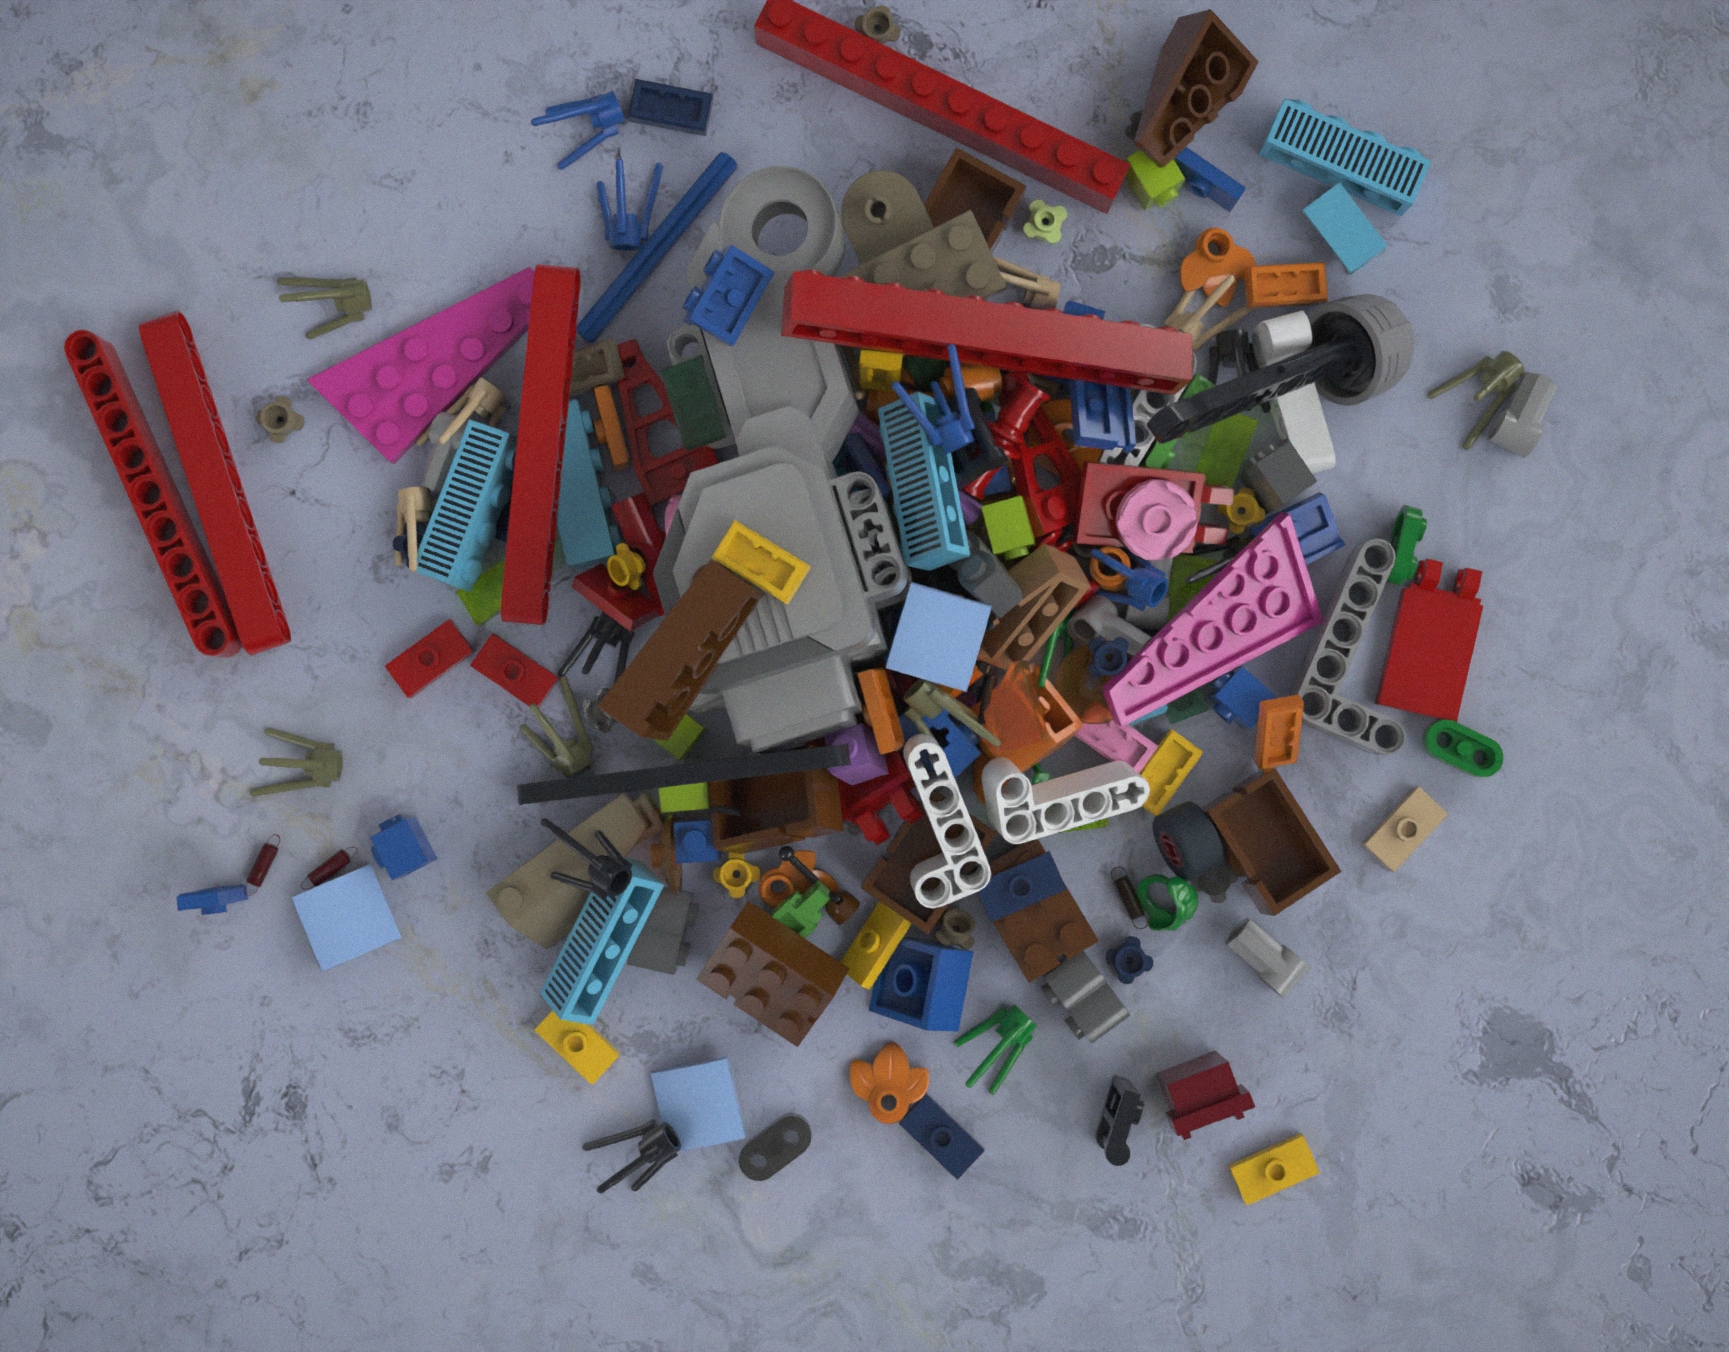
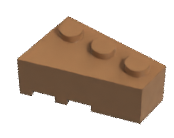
M1045 543L1007 571L1020 585L1023 600L1002 618L989 615L996 627L993 631L988 630L986 627L977 659L1013 674L1026 666L1091 587L1075 557Z

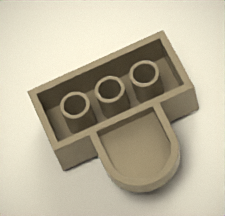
M878 170L869 172L855 180L848 188L842 201L841 219L844 230L861 265L837 278L856 276L868 283L881 285L890 282L899 283L906 289L918 291L937 289L943 291L945 295L956 297L974 295L982 297L984 300L1008 289L971 210L934 228L915 187L905 177L892 171ZM851 346L857 360H860L861 349L879 351Z

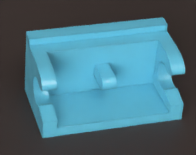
M1340 182L1302 211L1344 265L1349 275H1352L1378 256L1388 246Z

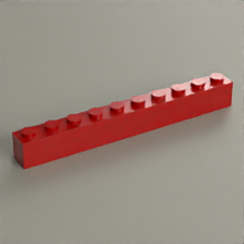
M767 0L754 25L758 46L1105 214L1108 213L1131 165L792 0Z
M812 269L793 271L784 287L781 336L950 361L948 345L954 344L959 363L1175 395L1192 381V334L1177 332L1173 327L1150 328L1140 326L1139 323L1130 320L1120 322L1106 321L1093 314L1075 316L1063 314L1061 310L1056 308L1037 310L1025 308L1018 302L993 303L974 295L964 297L945 295L943 291L937 289L918 291L906 289L899 283L874 284L864 282L863 279L856 276L830 277L824 276L821 272Z

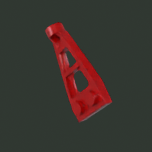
M632 339L617 345L625 379L618 381L633 468L650 506L653 507L669 500L672 495L682 494L691 472L718 464V460L713 449L704 444L695 435L690 426L686 410L645 360L637 340ZM636 362V363L634 364V366H632V367H630V368L624 367V366H627V365H629V364H632V363ZM649 384L661 399L663 407L641 417L638 415L633 400V391ZM668 420L683 435L684 444L682 448L656 458L649 451L647 430L651 425L659 421Z
M1014 371L1001 377L1002 392L1000 393L1001 396H999L1001 409L1007 405L1020 385L1017 382L1019 377L1030 383L1026 372ZM1041 406L1030 420L1041 438V444L1029 448L1026 444L1020 445L1015 443L1014 446L1021 454L1019 460L1011 458L1018 495L1024 498L1034 538L1075 522L1082 476L1080 469ZM1021 434L1019 438L1025 442L1024 435ZM1039 454L1046 455L1051 460L1060 476L1059 484L1048 490L1041 489L1036 481L1033 461Z

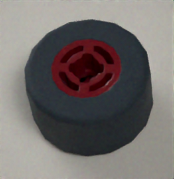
M1192 801L1183 802L1154 818L1152 826L1157 847L1163 859L1176 876L1186 881H1191L1221 866L1224 854L1220 837L1214 824L1200 806Z

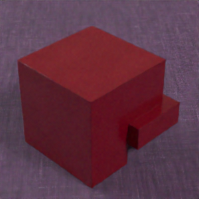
M1217 1051L1156 1073L1170 1111L1165 1112L1170 1127L1183 1140L1192 1138L1191 1131L1231 1116L1236 1120L1245 1118L1243 1112L1255 1108L1250 1092L1242 1084L1237 1085L1229 1062Z

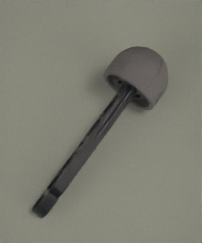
M1363 294L1349 296L1322 305L1308 316L1312 332V343L1304 352L1199 392L1191 398L1187 397L1171 403L1158 411L1149 420L1147 427L1159 444H1164L1182 437L1186 432L1192 433L1312 383H1315L1316 390L1321 396L1335 404L1345 406L1359 404L1390 390L1408 371L1415 343L1411 323L1408 322L1406 316L1396 304L1378 295Z

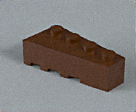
M710 559L707 565H702L697 569L690 580V587L671 608L666 618L597 705L598 708L639 737L669 740L718 666V660L765 594L712 559Z

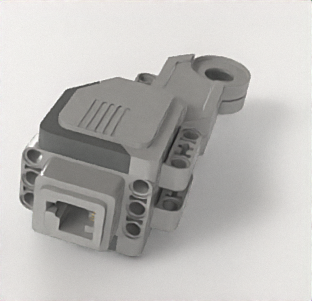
M792 166L762 168L740 180L727 195L720 211L718 224L714 222L710 225L685 272L690 291L695 286L701 289L708 274L703 272V269L715 250L721 252L725 247L732 244L775 273L734 346L726 345L696 325L690 326L687 324L675 329L669 336L667 342L668 352L693 432L704 444L711 448H723L736 443L740 457L690 473L678 505L679 509H676L653 571L666 617L671 608L690 587V580L697 569L702 565H707L710 559L716 561L711 557L734 519L811 566L789 605L735 573L765 594L718 660V666L689 708V710L700 714L727 709L737 744L750 747L753 752L760 754L785 750L858 724L856 717L863 715L862 705L864 702L855 672L869 668L879 663L881 659H885L886 652H889L888 647L891 638L883 614L904 607L910 584L913 582L909 566H906L905 559L901 553V540L895 527L891 510L886 500H883L882 493L874 479L863 472H852L837 477L833 461L859 414L839 345L781 336L784 287L792 272L812 269L821 272L824 276L835 277L842 264L846 248L844 227L829 191L815 176ZM782 214H793L803 218L808 223L805 240L792 253L774 256L759 249L758 240L760 232L764 225L772 218ZM698 343V349L695 354L690 357H682L683 348L687 344ZM702 381L706 382L703 385L705 397L710 403H704L703 399L697 394V391L700 390L699 383ZM712 418H720L722 423L718 431L713 434H705L704 428L706 423ZM859 486H867L871 488V491L870 489H864L852 493L853 490ZM879 546H880L881 550L883 551V553L878 554V553L876 552V551L879 550ZM895 579L891 584L886 585L890 580ZM905 588L904 592H903L900 596L895 597V598H892V597H894V596L900 594V593L902 592V590Z

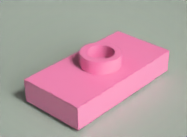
M1091 700L1079 719L1084 726L1074 735V737L1109 762H1126L1137 773H1140L1158 747V745L1127 724L1121 727L1115 724L1111 712L1095 700Z

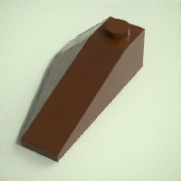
M1211 9L1178 17L1160 51L1134 143L1159 168L1165 167L1194 140L1196 132L1205 124L1213 122L1219 116L1218 112L1227 103L1234 102L1242 94L1259 62Z

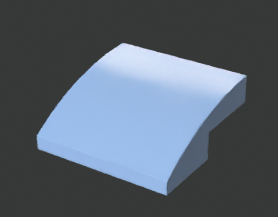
M911 582L886 668L967 692L992 606Z
M371 864L291 898L322 972L401 938Z
M728 1056L692 1065L686 1063L650 1073L662 1123H669L675 1130L681 1143L680 1151L722 1144L746 1137Z

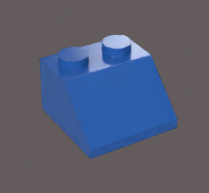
M904 936L874 982L869 1011L923 1030L958 1032L973 951L964 950L952 945L942 946L935 941Z

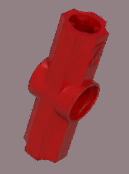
M644 492L611 505V508L629 550L638 553L644 560L646 569L640 578L643 579L652 601L660 606L658 611L660 617L665 615L653 571L666 539V532L660 531Z

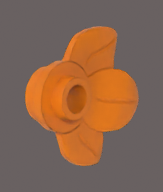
M1214 227L1206 229L1197 237L1194 246L1195 251L1186 256L1182 261L1180 284L1185 292L1194 291L1202 287L1203 293L1208 298L1229 275H1232L1235 281L1215 303L1220 307H1226L1235 294L1237 280H1244V269L1248 266H1256L1252 254L1247 249L1234 245L1233 239L1227 231ZM1208 243H1214L1218 247V255H1213L1209 252Z
M794 851L795 856L832 892L839 889L837 882L831 875L822 870L814 869L816 861L814 851ZM782 861L779 867L771 868L761 876L758 891L761 899L766 904L776 907L794 891L797 890L803 895L813 884L789 861ZM776 880H780L785 883L786 889L782 892H776L772 889L771 884Z
M893 1041L880 1050L874 1059L873 1065L860 1060H853L850 1065L849 1076L854 1093L859 1098L869 1102L872 1116L884 1124H894L902 1120L908 1111L909 1105L922 1099L929 1086V1070L922 1067L909 1069V1062L905 1052ZM888 1095L893 1096L897 1101L896 1107L890 1111L883 1109L881 1106V1100Z

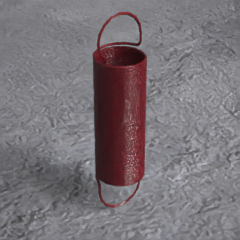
M268 841L263 844L255 864L247 877L246 885L248 882L251 885L261 887L278 852L277 846L268 843Z
M341 849L310 872L307 878L310 879L314 886H319L350 863L349 854L346 850Z

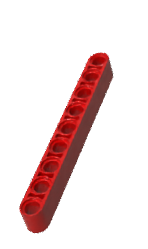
M537 264L534 271L500 611L503 622L545 625L547 621L581 288V275L578 267Z
M178 310L139 323L140 337L241 644L245 651L252 656L290 643L291 633L191 328L184 315Z
M88 330L74 331L65 341V355L192 641L198 651L204 655L222 658L233 657L240 651L242 644L226 596L113 345L107 340ZM95 344V353L86 360V351ZM111 380L110 391L102 396V386L106 381ZM127 415L126 427L118 432V421L121 417ZM139 451H143V461L141 465L135 468L133 465L134 456ZM158 486L160 490L159 498L151 504L149 493L154 487ZM174 522L176 532L171 539L167 540L165 529L168 524ZM190 558L192 569L189 574L183 576L181 564L185 559ZM205 593L208 597V606L200 613L196 604L198 598ZM221 629L225 639L223 645L216 649L212 641L213 635Z

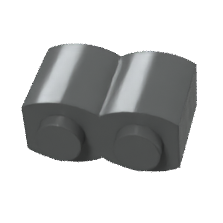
M966 530L970 556L947 565L958 575L960 584L978 602L992 606L990 611L992 616L1002 618L1023 600L1022 589L1009 575L1004 563L993 554L975 533Z
M663 887L627 958V965L671 975L676 973L678 966H686L691 943L684 942L687 926L694 928L699 910V904L693 903V892Z
M1084 951L1069 960L1063 958L1059 961V966L1042 975L1047 983L1040 988L1054 1007L1062 1003L1071 1016L1064 1021L1078 1040L1086 1036L1092 1044L1130 1016V1013Z

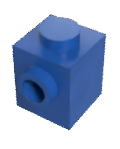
M1243 666L1236 667L1232 671L1215 678L1210 684L1214 690L1208 696L1215 703L1212 710L1221 719L1229 724L1234 720L1242 729H1251L1258 722L1260 701L1277 698Z
M401 814L380 823L378 826L381 831L370 837L374 844L371 847L373 858L379 867L386 868L391 880L402 878L437 860L416 817L403 819Z
M711 819L686 820L674 823L676 864L718 861L721 858L722 851L714 850Z

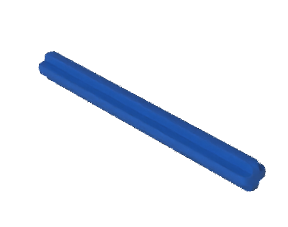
M720 152L579 322L576 332L586 342L594 343L736 171L738 164L729 154Z

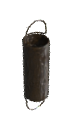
M1126 872L1125 876L1114 880V884L1130 919L1134 920L1145 916V912Z

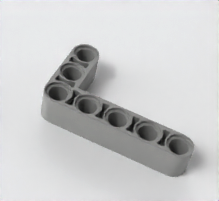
M1378 538L1359 544L1351 551L1322 617L1324 622L1319 624L1288 696L1299 694L1302 699L1308 693L1315 698L1316 710L1311 715L1303 712L1302 724L1368 753L1389 755L1401 750L1405 744L1406 733L1403 726L1390 717L1338 695L1395 562V551L1391 544L1386 540ZM1367 549L1374 550L1379 556V564L1376 569L1371 568L1365 562L1364 556ZM1352 585H1357L1363 592L1364 597L1360 605L1354 604L1349 598V588ZM1336 621H1341L1347 627L1348 635L1344 642L1337 640L1333 635V625ZM1321 657H1325L1332 664V673L1328 678H1323L1317 672V662ZM1343 710L1350 712L1353 718V724L1348 731L1342 730L1338 725V715ZM1380 726H1383L1389 732V742L1383 748L1375 741V732Z

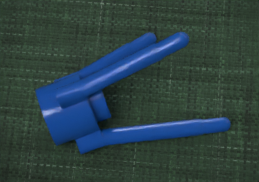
M613 91L589 99L547 107L545 115L531 119L532 126H539L588 114L593 128H602V131L560 161L557 165L560 170L574 163L606 138L619 134L616 125L625 122L622 110Z
M622 159L616 160L617 214L613 215V220L604 183L602 181L597 182L599 201L605 225V240L609 241L611 249L621 251L639 250L641 248V240H648V226L661 179L662 163L658 162L655 165L640 223L637 222V215L626 213L625 175Z
M954 344L948 345V354L960 416L957 411L951 413L938 382H931V389L943 416L935 421L937 427L935 430L900 383H892L893 390L928 435L932 447L940 445L944 454L974 442L970 430L974 429L975 425L969 413L960 363Z
M1120 547L1142 568L1132 570L1097 549L1090 551L1091 556L1127 577L1125 589L1129 591V595L1099 589L1095 593L1096 595H1102L1111 601L1131 605L1140 611H1143L1146 605L1152 608L1157 606L1164 598L1168 589V580L1165 578L1166 573L1155 568L1147 560L1133 554L1127 548Z

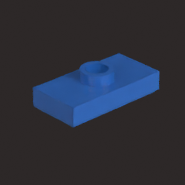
M1185 147L1174 158L1191 192L1201 198H1210L1229 212H1231L1246 190L1243 185L1188 147Z
M243 884L182 893L176 896L177 909L182 911L201 908V915L227 912V904L248 900L247 895H245V893L247 894V888Z

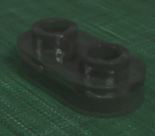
M796 1113L784 1114L747 1141L739 1155V1166L742 1173L751 1180L764 1181L804 1153L809 1147L812 1137V1129L807 1119ZM788 1130H793L797 1132L799 1139L794 1143H789L784 1139V1133ZM758 1154L762 1155L766 1159V1164L762 1167H756L753 1165L751 1158Z

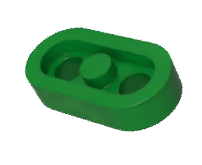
M1403 505L1396 517L1389 542L1395 551L1396 558L1386 581L1388 583L1400 586L1405 579L1410 580L1415 573L1417 566V557L1413 556L1417 541L1420 542L1427 527V519L1422 518L1423 512L1420 508Z
M1434 721L1423 732L1422 744L1425 751L1431 757L1470 776H1492L1500 770L1503 764V751L1496 741L1455 721ZM1440 733H1444L1447 737V744L1444 747H1440L1437 744V736ZM1476 750L1481 751L1483 754V761L1479 765L1473 760V754Z

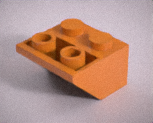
M1035 662L1010 676L992 690L986 729L1001 741L1000 746L995 747L982 737H978L980 739L979 745L991 760L1000 757L1010 759L1022 773L1063 747L1084 726L1048 678H1046L1044 687L1040 688L1037 686L1040 668ZM981 700L970 708L978 715Z

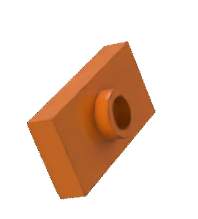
M1325 262L1248 266L1244 269L1247 309L1323 305L1328 302Z
M604 385L593 388L594 400L599 415V420L593 421L598 443H606L614 473L627 470L629 467V457L610 387Z
M883 668L858 673L866 702L862 705L864 719L869 727H873L880 755L903 749L906 742L886 671Z
M1299 694L1260 701L1254 762L1259 770L1297 763L1304 702Z

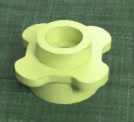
M1042 200L1033 201L1029 207L1031 212L1029 222L1025 223L1023 227L1024 234L1028 238L1047 241L1049 244L1059 242L1062 236L1060 232L1061 224L1067 219L1066 209L1060 205L1056 207L1045 205ZM1048 219L1049 224L1043 225L1042 220Z

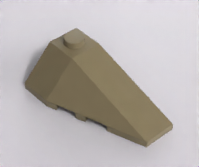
M624 792L567 834L594 855L607 856L609 854L595 837V832L600 830L621 856L627 857L647 828L648 823ZM558 839L487 891L486 894L510 927L547 950L571 932L591 893L554 880L550 874L555 871L591 882L588 874L590 863Z

